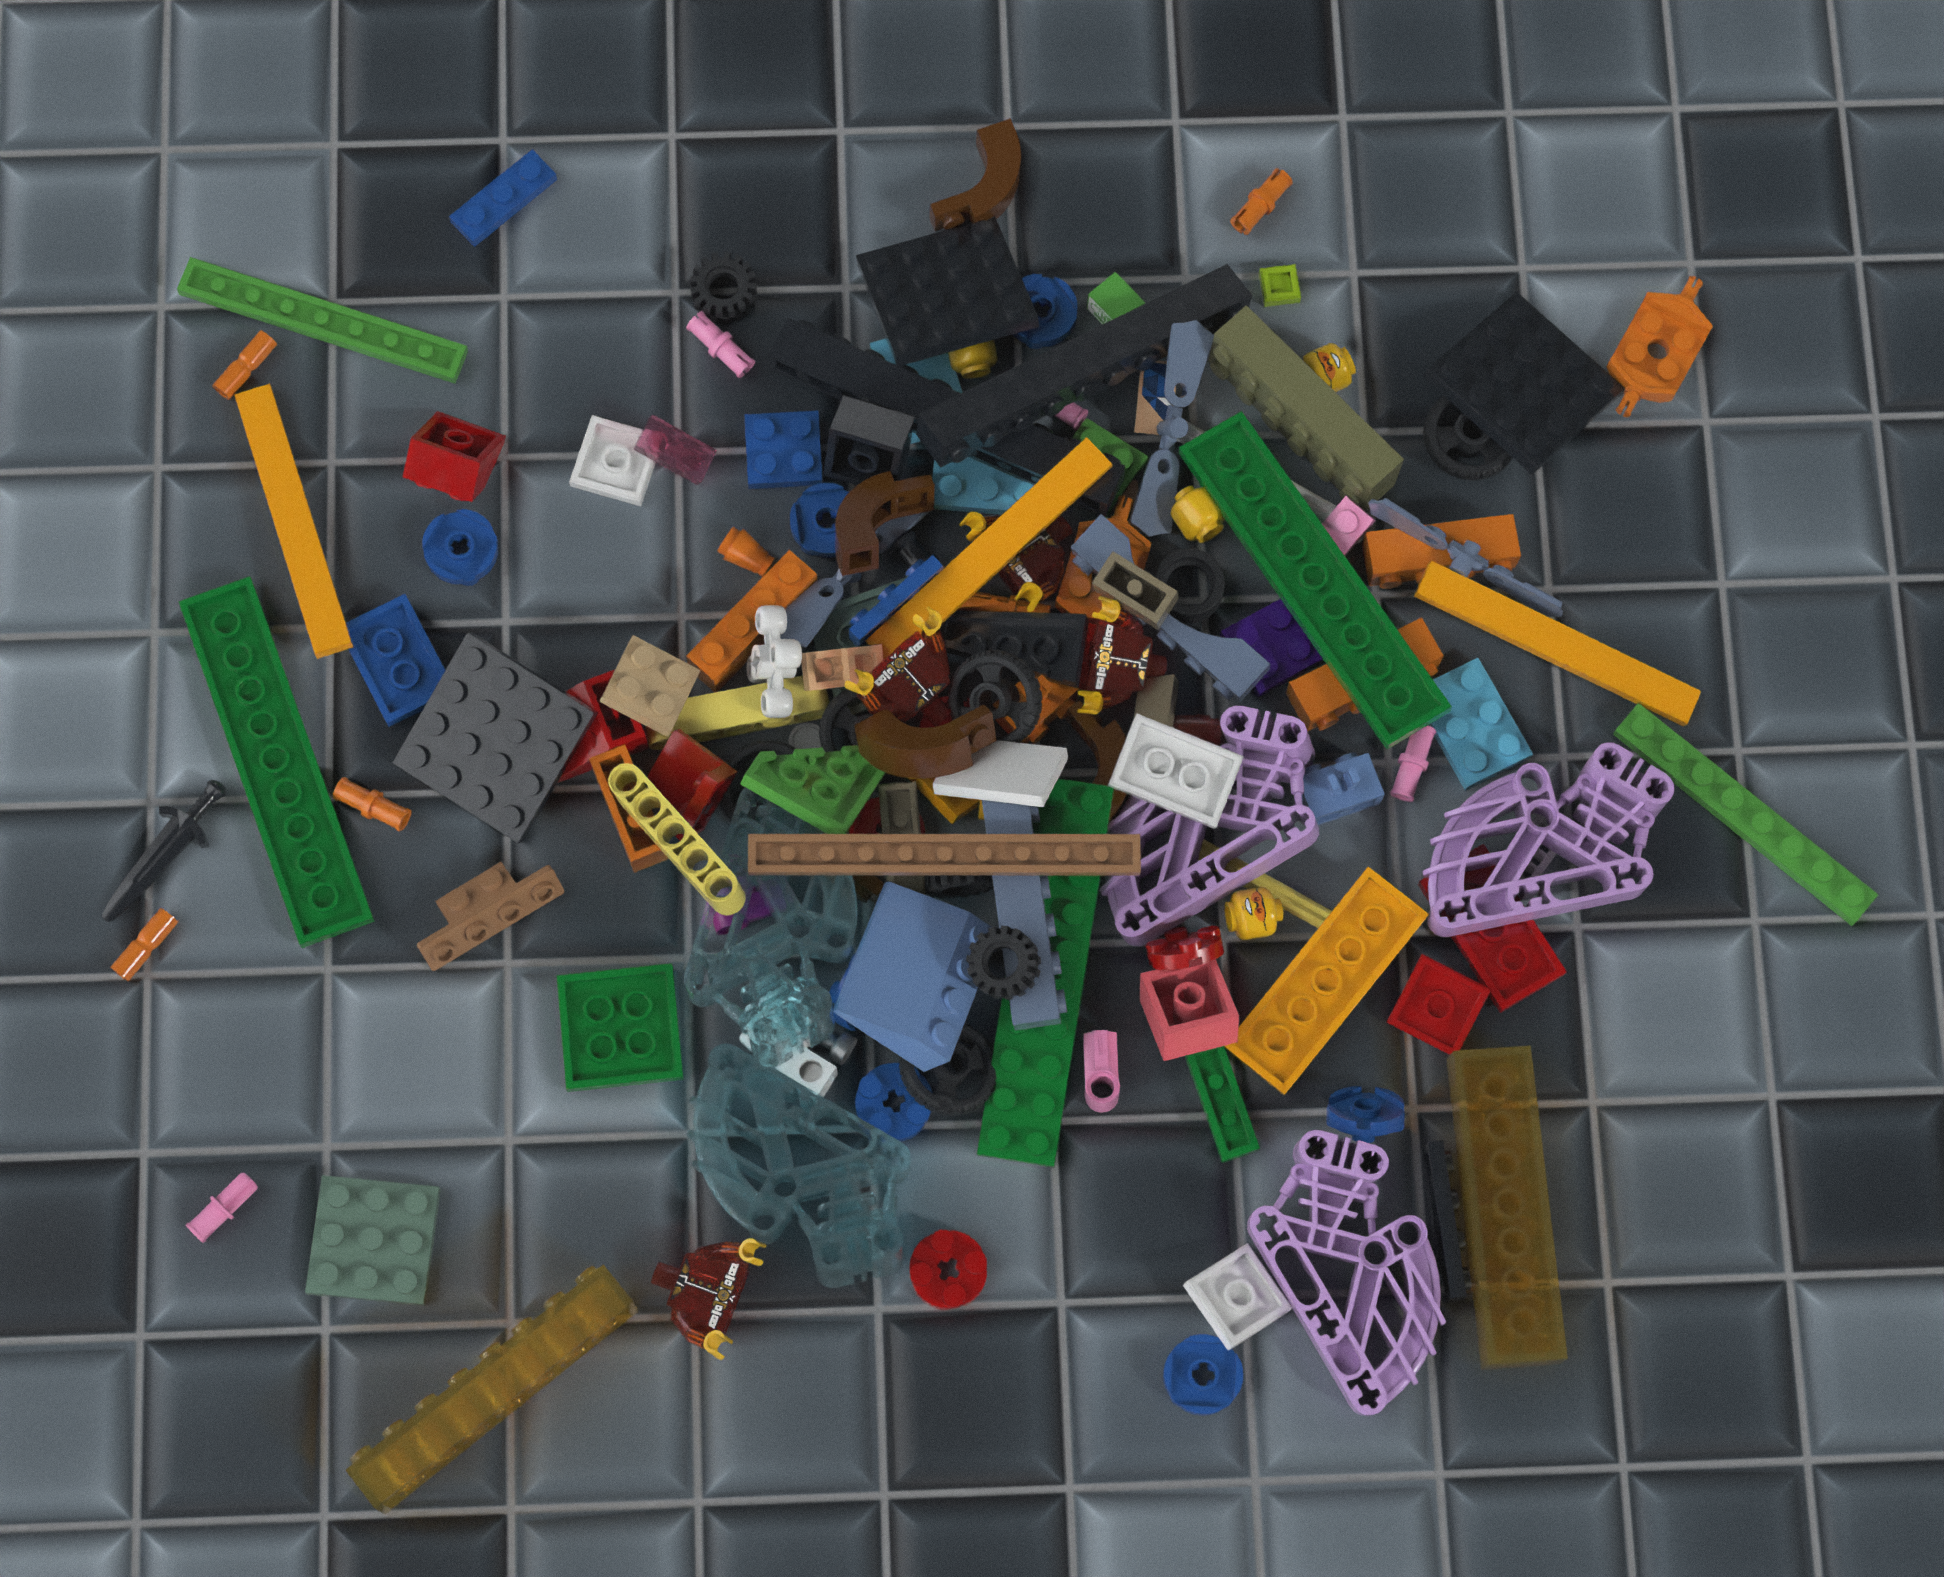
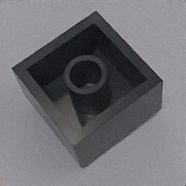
M843 396L829 430L824 476L858 485L872 476L890 471L894 482L900 481L908 462L915 417L903 414L900 411L873 405L863 400Z

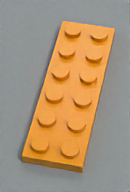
M1368 866L1239 1026L1238 1042L1225 1045L1224 1048L1285 1096L1429 914Z

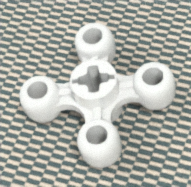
M764 605L758 607L756 611L755 625L757 632L764 635L765 645L753 646L751 656L747 660V677L752 683H767L768 689H765L761 695L763 715L768 718H785L792 713L793 698L790 690L784 688L783 678L795 677L797 668L802 661V648L800 642L795 639L780 638V634H783L787 627L785 608L779 605Z

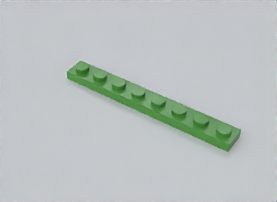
M190 257L177 287V291L181 296L456 384L468 353L466 345Z
M1638 703L1614 731L1613 735L1650 765L1666 773L1676 786L1851 926L1858 921L1878 896L1875 891L1641 704Z

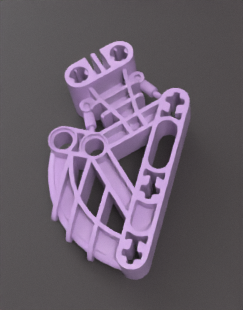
M1232 706L1223 712L1220 726L1227 743L1220 747L1240 754L1244 758L1232 786V789L1237 790V795L1229 794L1217 826L1246 833L1198 861L1207 828L1206 825L1169 810L1164 812L1166 810L1134 796H1129L1119 815L1109 823L1107 834H1140L1142 858L1146 842L1171 827L1173 828L1168 844L1141 859L1140 876H1105V884L1100 888L1102 896H1108L1116 928L1127 944L1143 946L1147 942L1156 939L1164 934L1165 931L1171 930L1308 848L1317 840L1319 827L1314 813L1309 807L1302 805V794H1304L1303 776L1305 775V768L1313 764L1315 751L1306 726L1300 719L1277 713L1274 722L1271 712L1265 711L1262 720L1258 709L1245 706ZM1281 782L1290 783L1295 805L1288 807L1270 803L1272 798L1283 799L1285 792L1283 787L1280 786ZM1301 821L1306 826V829L1300 832L1294 824ZM1281 830L1284 831L1286 837H1288L1289 839L1285 843L1279 832ZM1265 840L1277 841L1274 849L1236 872L1225 871L1228 862ZM1162 866L1157 886L1142 895L1140 879ZM1216 869L1221 877L1220 882L1217 881L1213 874V871ZM1202 880L1207 888L1200 891L1195 885L1197 881ZM1149 909L1156 918V920L1153 922L1151 921L1150 917L1146 912ZM1135 919L1140 925V928L1136 931L1129 924Z
M1604 743L1599 745L1580 771L1575 783L1560 795L1558 801L1555 799L1547 770L1537 763L1524 764L1516 773L1506 775L1482 787L1459 808L1444 813L1445 819L1449 821L1440 836L1430 839L1431 846L1436 847L1433 852L1430 868L1422 871L1423 876L1429 878L1430 911L1427 917L1429 929L1437 936L1451 937L1639 897L1653 879V869L1650 863L1641 858L1642 848H1646L1649 829L1654 824L1655 817L1673 796L1674 783L1672 779L1653 765H1650L1644 774L1639 772L1638 770L1644 762L1643 759L1640 758L1635 766L1631 767L1628 763L1634 755L1633 753L1618 744ZM1521 779H1532L1536 782L1538 790L1529 791L1525 789ZM1577 798L1582 804L1577 806L1573 817L1581 825L1559 812L1562 806L1565 804L1570 805ZM1512 811L1515 812L1516 818L1493 823L1505 814ZM1530 815H1543L1546 818L1547 826H1536L1532 822ZM1517 832L1506 850L1468 858L1475 840ZM1628 832H1635L1632 844L1635 847L1633 857L1608 841L1621 845L1629 836ZM1541 844L1579 867L1519 880ZM1495 866L1483 887L1464 891L1465 872ZM1629 872L1631 877H1638L1639 881L1635 884L1632 878L1622 879ZM1585 879L1598 880L1603 886L1602 893L1568 900L1556 899L1550 891L1551 886ZM1517 894H1519L1521 900L1531 899L1526 907L1523 906L1521 901L1515 902L1514 898ZM1442 910H1445L1447 915L1457 914L1452 922H1449L1447 917H1440Z
M1312 1130L1307 1132L1294 1146L1293 1159L1296 1165L1291 1168L1289 1177L1281 1187L1279 1198L1273 1206L1257 1208L1247 1221V1230L1349 1406L1359 1415L1371 1416L1382 1411L1385 1405L1403 1391L1409 1382L1413 1386L1418 1384L1415 1375L1424 1363L1427 1354L1429 1353L1431 1356L1436 1354L1432 1343L1438 1322L1441 1326L1446 1323L1440 1310L1441 1291L1437 1263L1427 1238L1428 1230L1426 1224L1421 1218L1415 1215H1406L1376 1231L1375 1218H1378L1377 1196L1379 1189L1374 1182L1381 1178L1389 1167L1387 1153L1381 1147L1359 1140L1356 1143H1351V1138L1345 1137L1343 1140L1337 1139L1338 1135L1322 1130ZM1309 1143H1311V1147L1317 1145L1320 1148L1321 1152L1317 1155V1159H1315V1155L1310 1158L1306 1154ZM1370 1159L1374 1167L1364 1172L1360 1164ZM1298 1187L1309 1189V1200L1304 1198L1298 1199V1206L1309 1209V1221L1283 1215L1280 1212L1287 1198L1291 1199ZM1352 1201L1363 1203L1364 1219L1368 1221V1237L1337 1229L1343 1218L1349 1220L1356 1219L1358 1213L1348 1210ZM1259 1215H1263L1265 1219L1272 1217L1275 1220V1224L1271 1227L1273 1234L1278 1238L1283 1233L1287 1240L1278 1242L1268 1250L1265 1244L1270 1243L1272 1238L1266 1230L1261 1232L1257 1230L1256 1226L1260 1223ZM1403 1223H1409L1417 1230L1418 1238L1412 1245H1407L1399 1239L1398 1229ZM1369 1243H1376L1383 1249L1384 1259L1378 1265L1371 1264L1365 1259L1364 1249ZM1289 1248L1296 1254L1317 1291V1298L1312 1305H1304L1296 1298L1276 1264L1275 1254L1278 1249ZM1304 1251L1355 1265L1343 1316ZM1399 1261L1403 1275L1405 1295L1388 1266ZM1382 1279H1384L1403 1311V1318L1396 1339H1394L1376 1308ZM1324 1302L1327 1309L1320 1311V1314L1326 1322L1332 1320L1335 1322L1336 1327L1332 1330L1334 1337L1330 1339L1327 1334L1320 1336L1317 1332V1329L1321 1327L1317 1315H1314L1309 1319L1305 1312L1318 1308ZM1372 1320L1390 1349L1374 1369L1364 1354ZM1365 1372L1368 1379L1360 1382L1366 1391L1374 1390L1377 1396L1372 1400L1374 1407L1371 1408L1368 1404L1360 1405L1358 1399L1362 1397V1391L1356 1384L1349 1388L1346 1382L1359 1378Z

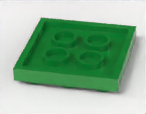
M672 963L556 975L567 1092L684 1080Z

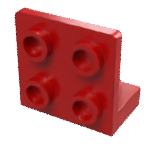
M676 729L669 737L647 778L699 834L704 831L738 771L684 731ZM684 834L675 835V837L678 838L680 841L684 836Z

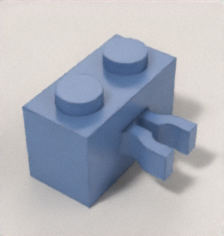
M1352 752L1335 760L1336 764L1322 768L1321 764H1316L1305 768L1302 805L1309 807L1313 811L1318 825L1380 805L1385 794L1369 753L1357 756L1356 752Z

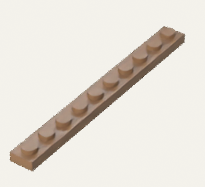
M748 834V875L1140 876L1141 873L1140 834Z

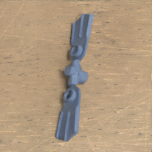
M1197 320L1173 323L1171 325L1164 386L1165 397L1171 405H1168L1165 420L1160 421L1157 425V433L1161 436L1159 445L1161 449L1155 451L1148 460L1129 518V523L1140 529L1147 537L1171 533L1173 519L1170 512L1175 504L1174 497L1177 492L1179 461L1173 451L1177 438L1184 437L1188 432V423L1181 417L1183 409L1178 407H1186L1194 400L1214 335L1206 330ZM1177 384L1182 387V395L1180 397H1177L1174 392ZM1160 460H1163L1166 464V469L1163 473L1158 470V462Z
M1384 498L1379 501L1371 499L1369 501L1370 514L1435 549H1447L1450 558L1453 560L1449 567L1450 570L1465 577H1468L1471 571L1483 570V575L1488 581L1535 611L1547 617L1562 616V601L1527 582L1522 583L1514 579V574L1503 566L1494 565L1493 568H1487L1489 561L1478 555L1481 547L1477 543L1466 540L1464 545H1461L1452 540L1448 544L1445 540L1446 534L1441 529L1432 525H1423L1420 523V519L1389 499Z
M929 512L895 518L882 524L875 531L877 539L881 540L879 543V553L886 551ZM838 568V571L832 578H822L816 581L785 609L787 613L786 631L780 634V638L795 639L800 642L801 646L807 647L843 598V586L847 582H858L862 577V573L842 576ZM826 592L833 593L829 597H822V595Z

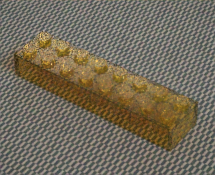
M1531 1045L1453 1051L1446 1061L1481 1370L1561 1364L1568 1359Z
M604 1264L598 1269L591 1266L575 1279V1282L578 1284L567 1294L560 1291L544 1303L543 1307L546 1310L534 1320L529 1316L519 1322L511 1330L514 1335L503 1345L496 1342L480 1354L479 1358L482 1361L470 1371L466 1367L459 1370L447 1381V1384L450 1386L439 1396L432 1393L425 1397L415 1406L417 1411L415 1415L406 1422L402 1419L397 1420L382 1433L385 1439L373 1448L370 1445L364 1446L350 1458L352 1465L346 1469V1472L376 1510L386 1515L638 1313L632 1299Z

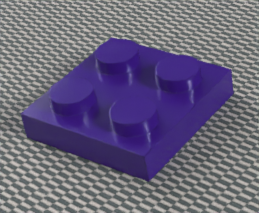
M1281 599L1223 629L1220 633L1222 638L1243 639L1270 663V670L1253 687L1258 698L1323 662V658Z

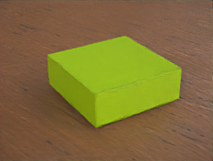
M1296 264L1259 269L1258 274L1264 307L1300 303L1301 293Z

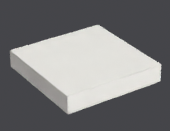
M592 415L569 481L570 486L641 506L663 443V435Z
M1248 1243L1192 1277L1183 1285L1228 1351L1278 1320L1293 1308Z

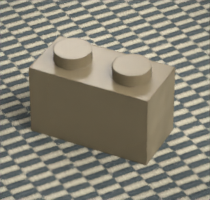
M1114 551L1111 552L1092 582L1094 591L1104 597L1117 600L1121 608L1159 630L1179 599L1177 590Z

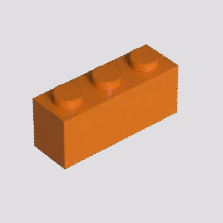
M624 744L589 758L592 770L634 873L668 860L669 858L621 806L608 785V777L614 767L623 763L633 764L626 745ZM637 782L626 784L622 791L633 789ZM652 809L646 814L648 818L654 816Z

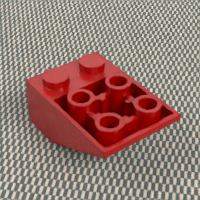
M615 669L582 681L565 691L597 711L598 714L557 783L591 771L592 766L589 758L624 744L630 756L649 749L641 723L599 702Z

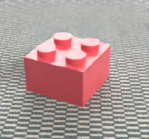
M1199 958L1189 961V968L1152 970L1140 973V1003L1163 1061L1238 1042L1239 1014L1216 959L1202 964V959Z

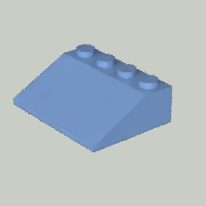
M889 881L884 883L832 1012L923 1072L950 1062L978 989L967 971L969 963L966 962V957L972 951L969 947L972 942L976 943L979 940L976 937L981 932L984 934L988 933V928H991V926L969 911Z

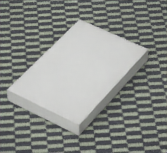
M1137 713L1133 719L1108 786L1215 829L1244 756Z
M997 740L971 754L973 766L954 774L936 777L933 782L934 794L1044 807L1068 760L1067 748Z

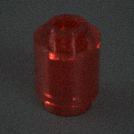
M1175 714L1173 728L1220 746L1221 729L1219 718H1211L1210 714Z

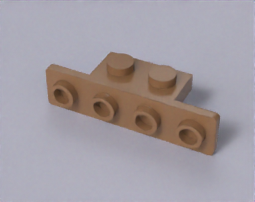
M499 862L435 901L449 924L418 942L417 947L430 969L436 971L562 895L564 889L550 865H546L520 882L515 883L503 863Z

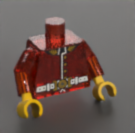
M970 512L959 525H967L972 529L966 535V538L969 541H973L1002 514L982 516L978 512ZM1058 516L997 573L1011 592L1016 595V601L1020 599L1030 602L1026 608L1029 612H1032L1039 602L1055 594L1062 578L1065 552L1059 543L1073 534L1070 525L1062 516Z
M1104 596L1098 597V600L1102 601L1100 612H1093L1092 616L1094 618L1088 617L1089 626L1079 682V689L1082 690L1078 691V696L1084 697V705L1081 709H1077L1078 713L1098 714L1102 709H1108L1130 698L1133 691H1143L1147 676H1164L1167 669V659L1165 656L1151 654L1153 640L1143 635L1142 625L1128 611L1120 607V603L1117 600Z
M927 607L929 618L926 622L917 614L913 616V623L922 629L921 634L918 630L911 634L870 672L855 669L854 671L859 676L857 684L846 680L845 688L857 693V697L871 714L875 715L882 710H889L898 720L902 719L906 722L921 711L936 727L952 712L937 696L951 682L948 678L950 668L946 646L940 631L942 617L932 608Z
M748 1238L743 1242L724 1241L700 1246L694 1253L686 1252L680 1269L659 1261L651 1279V1284L671 1291L666 1305L671 1310V1321L684 1339L706 1350L718 1360H722L725 1357L718 1352L719 1345L723 1342H728L731 1345L733 1343V1340L726 1336V1333L750 1273L749 1264L744 1262L746 1261L756 1266L763 1264V1260L754 1257V1252L759 1247L766 1248V1244L752 1238Z

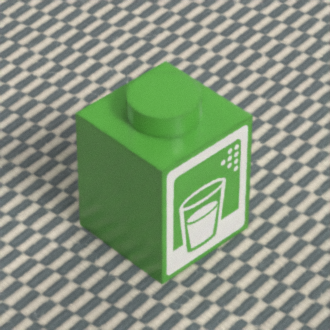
M1114 272L1088 294L1086 309L1101 324H1105L1144 305L1145 302Z

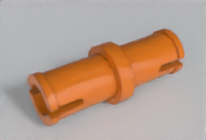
M1275 168L1259 189L1255 188L1249 193L1248 201L1230 220L1236 231L1248 235L1264 215H1269L1275 209V202L1293 184L1288 173Z
M346 777L339 780L333 792L334 800H339L361 811L362 817L369 820L375 818L399 832L404 830L410 820L411 809L404 808L384 798L383 792L377 789L370 791Z

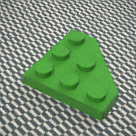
M857 745L843 746L841 751L824 752L823 747L795 749L793 754L776 755L775 751H761L745 773L740 784L826 834H847L885 772L877 769L862 757Z

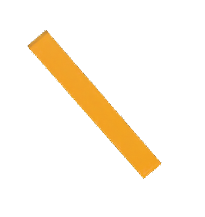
M269 383L234 394L314 654L319 659L353 648L272 387Z
M1086 437L865 640L868 646L882 644L883 660L887 665L889 662L894 661L889 658L896 652L898 657L902 650L907 651V648L910 645L913 646L920 638L924 641L927 635L913 623L914 615H919L926 622L929 618L927 607H930L941 615L942 623L946 621L1110 470L1113 464Z
M1432 560L1427 565L1414 597L1635 704L1639 703L1644 708L1683 727L1688 724L1700 696V690Z

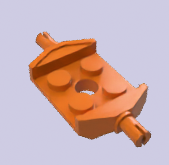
M1689 276L1681 294L1647 292L1606 366L1609 374L1625 388L1624 396L1616 408V412L1621 415L1624 407L1627 406L1623 417H1630L1636 403L1640 402L1641 399L1657 403L1673 400L1713 327L1693 301L1703 285L1702 280L1698 279L1695 286L1692 287L1696 277ZM1652 344L1661 345L1666 351V357L1662 359L1652 357L1648 352V346Z
M1119 496L1114 515L1106 519L1129 538L1134 564L1144 570L1151 542L1127 521L1134 500L1128 497L1125 507H1123L1125 496ZM1095 520L1079 522L1074 543ZM1071 551L1062 584L1055 600V607L1060 613L1087 615L1089 626L1084 654H1087L1092 635L1096 631H1105L1106 624L1114 626V631L1125 628L1131 614L1120 607V612L1124 615L1122 621L1107 622L1092 616L1093 612L1099 613L1102 609V601L1098 600V597L1102 595L1093 589V572L1089 576L1083 573L1072 562L1076 556Z

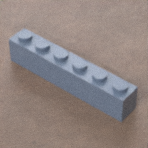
M982 800L986 834H1035L1033 823H1040L1039 808L1037 806ZM992 875L999 928L1001 926H1008L1011 929L1016 928L1020 930L1036 945L1038 956L1041 957V964L1038 965V969L1041 972L1039 978L1035 977L1033 988L1030 989L1028 987L1024 991L1026 994L1021 997L1018 995L1013 996V999L1009 1000L1014 1029L1021 1030L1061 1024L1060 1013L1067 1012L1064 989H1056L1055 975L1062 974L1059 951L1051 952L1049 937L1056 936L1053 913L1046 914L1044 899L1051 898L1048 876ZM1002 948L1006 977L1016 971L1018 957L1013 950Z

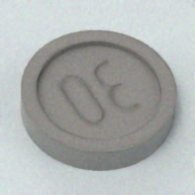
M802 723L796 726L789 735V745L796 749L821 748L819 726L813 723Z

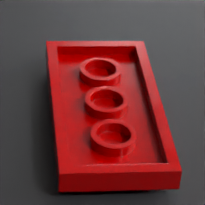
M1483 843L1471 850L1468 858L1489 854L1490 852ZM1495 866L1465 872L1464 891L1483 887ZM1425 877L1417 885L1429 902V878ZM1518 895L1514 898L1515 902L1521 901ZM1442 910L1440 913V917H1447L1449 922H1452L1457 915H1447L1445 910ZM1534 920L1451 936L1480 983L1491 988L1489 997L1500 1013L1567 973Z

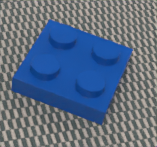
M818 410L744 414L748 489L813 486L823 483Z

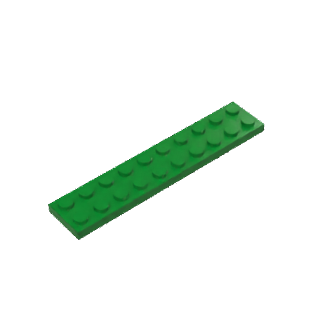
M1242 411L1179 447V455L1200 485L1211 495L1228 525L1387 750L1451 711L1452 706Z
M248 576L178 601L300 947L305 948L375 922L252 578Z
M1058 779L1044 807H1038L1040 823H1033L1034 833L1107 834L1114 788L1106 785ZM1048 876L1051 898L1044 899L1046 914L1053 913L1056 936L1049 937L1051 952L1059 951L1062 974L1055 975L1057 990L1064 989L1067 1012L1060 1013L1061 1024L1015 1030L1012 1022L1010 1001L1002 998L991 1063L996 1070V1086H994L993 1093L991 1092V1096L985 1102L977 1149L978 1156L1055 1168L1101 876Z

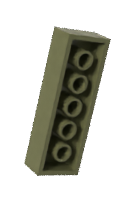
M1247 305L1214 333L1208 361L1213 373L1221 380L1227 379L1236 388L1235 391L1240 400L1248 406L1253 405L1261 413L1262 420L1271 430H1278L1286 437L1291 450L1300 457L1304 455L1313 464V469L1319 478L1325 482L1330 481L1339 490V495L1342 499L1345 496H1349L1362 509L1367 511L1370 508L1368 503L1371 499L1378 501L1395 485L1404 459Z

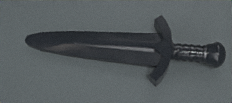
M217 780L207 781L203 795H200V798L196 800V803L186 813L174 807L159 806V814L163 818L169 817L171 819L109 900L102 914L104 921L111 922L127 910L195 837L201 848L209 847L207 836L198 824V820L202 818V815H205L209 807L213 805V802L225 797L226 788L221 782Z

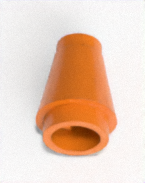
M734 526L717 550V552L724 556L723 560L757 573L762 577L775 560L744 528L740 531Z

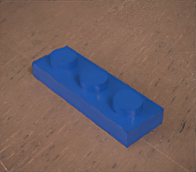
M532 149L449 216L450 222L475 247L557 181L556 173Z
M932 555L925 562L922 559L916 561L906 571L905 575L907 578L898 586L894 583L889 585L878 596L877 599L880 602L870 611L866 608L862 609L851 619L849 624L852 627L849 628V639L856 647L863 646L866 643L865 640L943 570V565L938 559Z

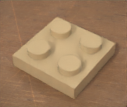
M633 635L599 702L668 737L701 670Z

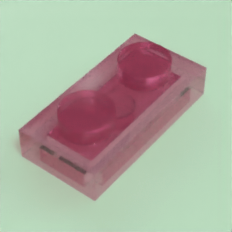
M653 414L648 418L633 448L638 453L696 485L702 482L717 452L714 448Z

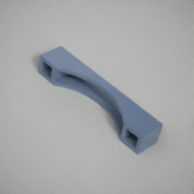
M1102 514L1070 547L1072 554L1076 556L1072 562L1087 576L1092 572L1097 575L1112 551L1134 564L1129 538ZM1131 614L1142 625L1145 626L1147 624L1146 622ZM1168 614L1156 635L1170 650L1173 651L1177 646L1185 653L1187 657L1184 662L1198 675L1201 676L1205 671L1216 682L1212 687L1228 701L1234 697L1238 702H1241L1270 670V663L1243 639L1222 638L1199 632L1182 624L1170 614Z

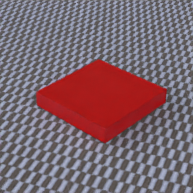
M1422 953L1387 1023L1456 1058L1491 988Z

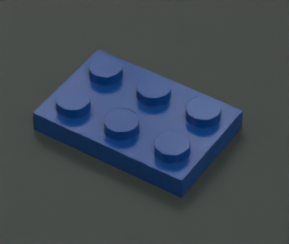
M403 594L346 622L353 648L348 650L388 727L421 712L446 671L406 594Z

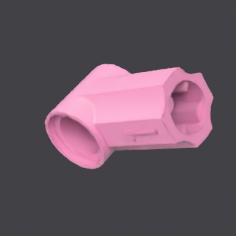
M1093 1030L1092 1032L1083 1033L1084 1097L1090 1109L1103 1113L1113 1109L1119 1099L1117 1032ZM1097 1084H1106L1110 1086L1113 1093L1107 1098H1098L1092 1093V1088Z

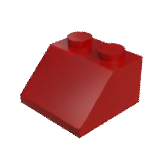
M437 411L411 437L403 478L414 481L419 487L433 488L447 493L455 500L473 502L488 482L505 443L506 435Z

